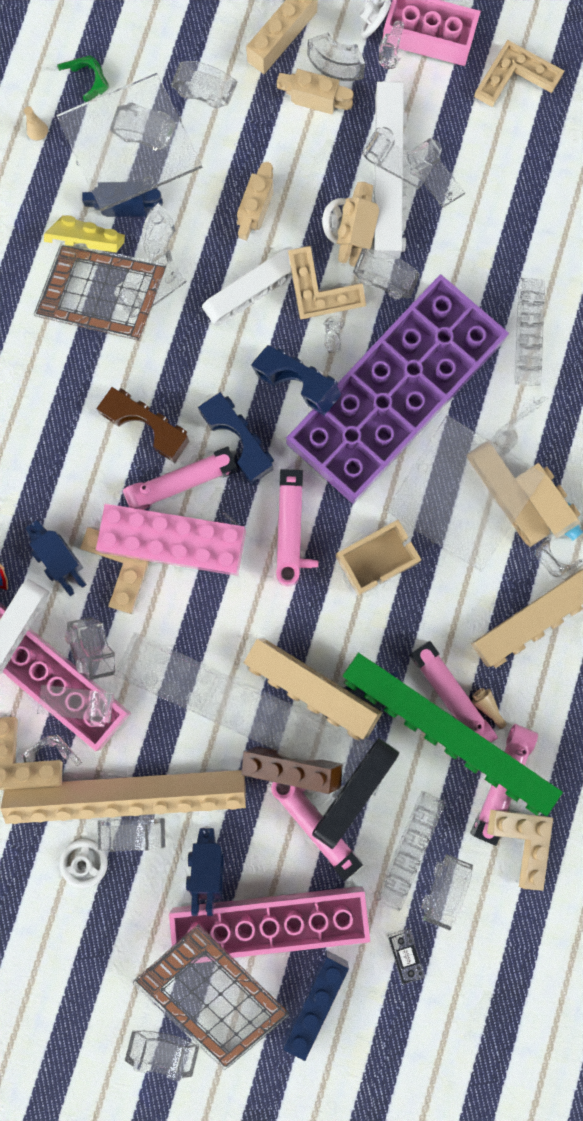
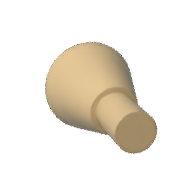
M25 107L27 135L32 140L44 139L48 134L47 124L34 113L32 107Z
M482 688L476 691L472 696L473 700L471 702L473 705L491 718L499 729H503L507 723L499 714V709L491 689L485 690Z

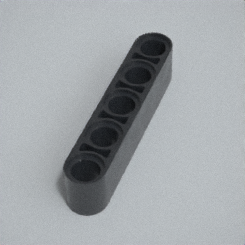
M378 738L312 832V836L333 849L390 770L400 752Z

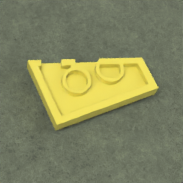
M62 215L44 233V242L52 243L53 239L65 241V245L69 246L83 243L89 249L117 252L124 244L125 235L117 233L113 229L96 226L92 222H83L75 219L73 216Z

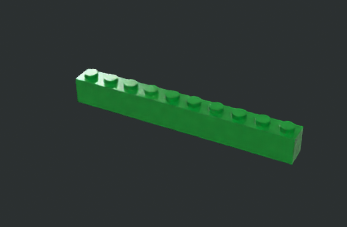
M357 652L343 673L342 677L345 678L343 683L354 691L360 688L366 692L363 697L373 704L379 701L385 705L384 711L394 718L397 715L406 720L404 722L405 726L414 732L420 729L426 734L424 739L435 746L439 742L446 747L444 750L446 754L455 760L458 756L465 760L464 766L475 774L481 771L487 775L484 780L497 788L500 784L506 788L505 794L518 802L519 798L527 803L525 808L538 816L541 812L547 817L563 792L359 652Z

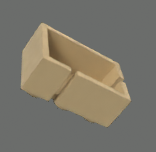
M399 520L390 523L336 553V559L358 597L375 588L378 582L382 584L421 561L411 542L406 544L405 547L402 543L406 542L409 537Z

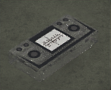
M410 928L388 934L387 938L402 985L425 978Z

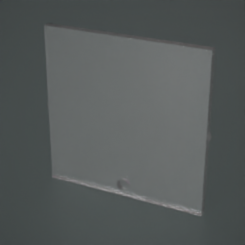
M158 73L56 115L77 159L76 164L80 166L101 212L203 168L182 125V118L178 116Z
M446 415L385 511L429 538L432 544L437 543L482 572L545 474L500 448L496 442L492 443Z

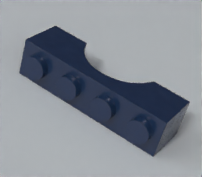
M267 345L251 364L258 378L274 387L288 380L302 382L301 395L308 407L324 416L342 395L337 386L338 382L329 375L327 377L323 376L315 367L305 366L300 359L287 356L278 347L275 349Z
M219 392L198 407L199 413L212 431L228 430L235 433L241 439L243 452L237 464L249 483L253 485L274 470L272 464L274 459L267 450L263 452L259 446L261 441L254 432L250 434L246 428L248 423L242 414L237 416L233 410L235 405L229 396L224 397Z
M328 950L325 951L315 972L309 993L300 1011L293 1018L283 1039L284 1051L306 1061L349 970L347 960Z

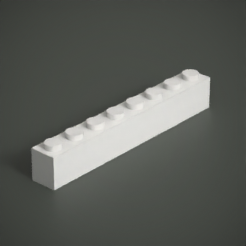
M377 82L374 203L379 207V214L373 237V259L399 260L401 252H405L406 238H402V230L405 231L406 217L402 216V209H406V195H402V189H406L407 176L403 174V168H406L407 154H403V147H406L407 133H403V127L407 125V112H403V106H407V92H404V82Z

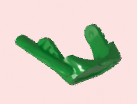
M91 55L57 64L59 71L70 68L72 72H76L85 66L94 69L95 82L90 91L83 95L85 102L92 101L98 94L102 95L109 88L100 64Z

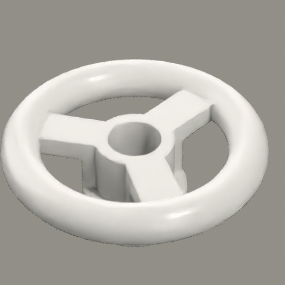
M368 0L359 13V16L364 20L360 30L363 38L369 37L381 24L390 8L391 0H379L376 4Z
M337 198L331 201L323 213V230L327 238L335 244L337 243L338 229L343 215L338 205H344L345 198Z
M80 839L69 844L63 851L60 859V870L64 879L72 886L78 888L92 887L100 882L106 873L108 865L104 849L95 841ZM78 847H82L81 855L77 856L71 865L67 867V860L71 852ZM90 848L94 849L99 855L100 869H97L91 863L89 858ZM81 860L86 862V868L80 866L79 862ZM89 872L94 877L90 880L81 881L75 879L71 873L77 876H84Z

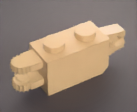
M297 69L296 74L292 73L291 75L279 73L277 88L291 95V101L295 105L332 115L334 108L348 110L353 106V91L347 87L340 86V80L301 69Z
M269 161L261 163L257 175L251 174L237 212V225H240L238 231L239 239L247 241L251 230H260L274 193L273 167Z
M357 182L352 198H346L341 225L338 229L336 243L340 245L338 261L346 263L349 260L350 266L353 267L359 265L363 251H371L379 214L378 205L372 202L373 185L366 182Z

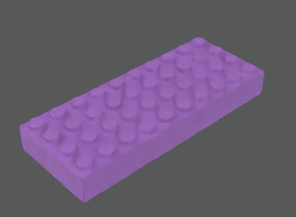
M440 274L338 382L337 386L342 395L324 416L313 409L286 437V444L354 505L504 343L509 333Z

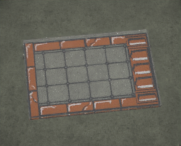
M61 242L33 315L43 319L139 341L164 275L166 264L77 245L69 246Z
M199 924L133 981V984L224 1071L289 1016V1012Z

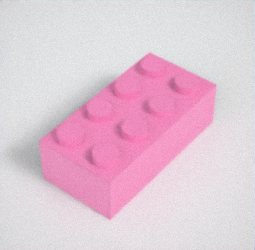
M392 0L384 26L382 44L465 66L481 11L441 0Z

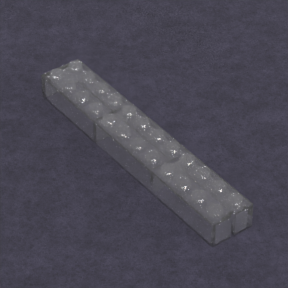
M135 632L114 673V676L293 759H322L342 763V781L345 783L374 744V741L367 738L356 740L347 734V729L341 726L336 727L326 719ZM379 784L378 787L375 789V791L373 792L372 795H374V796L376 795V793H377V791H378V789H379L380 784Z

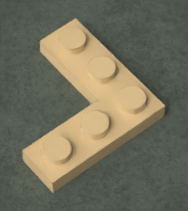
M507 40L477 88L474 97L493 107L513 73L552 93L560 81L564 70Z
M311 246L287 250L300 319L366 306L363 283L318 291Z
M87 527L80 549L123 563L108 607L132 614L150 561L100 553L96 550L99 531Z
M16 717L0 718V790L62 786L63 762L61 760L16 763L18 719Z
M490 809L487 834L525 839L518 887L543 891L553 818Z

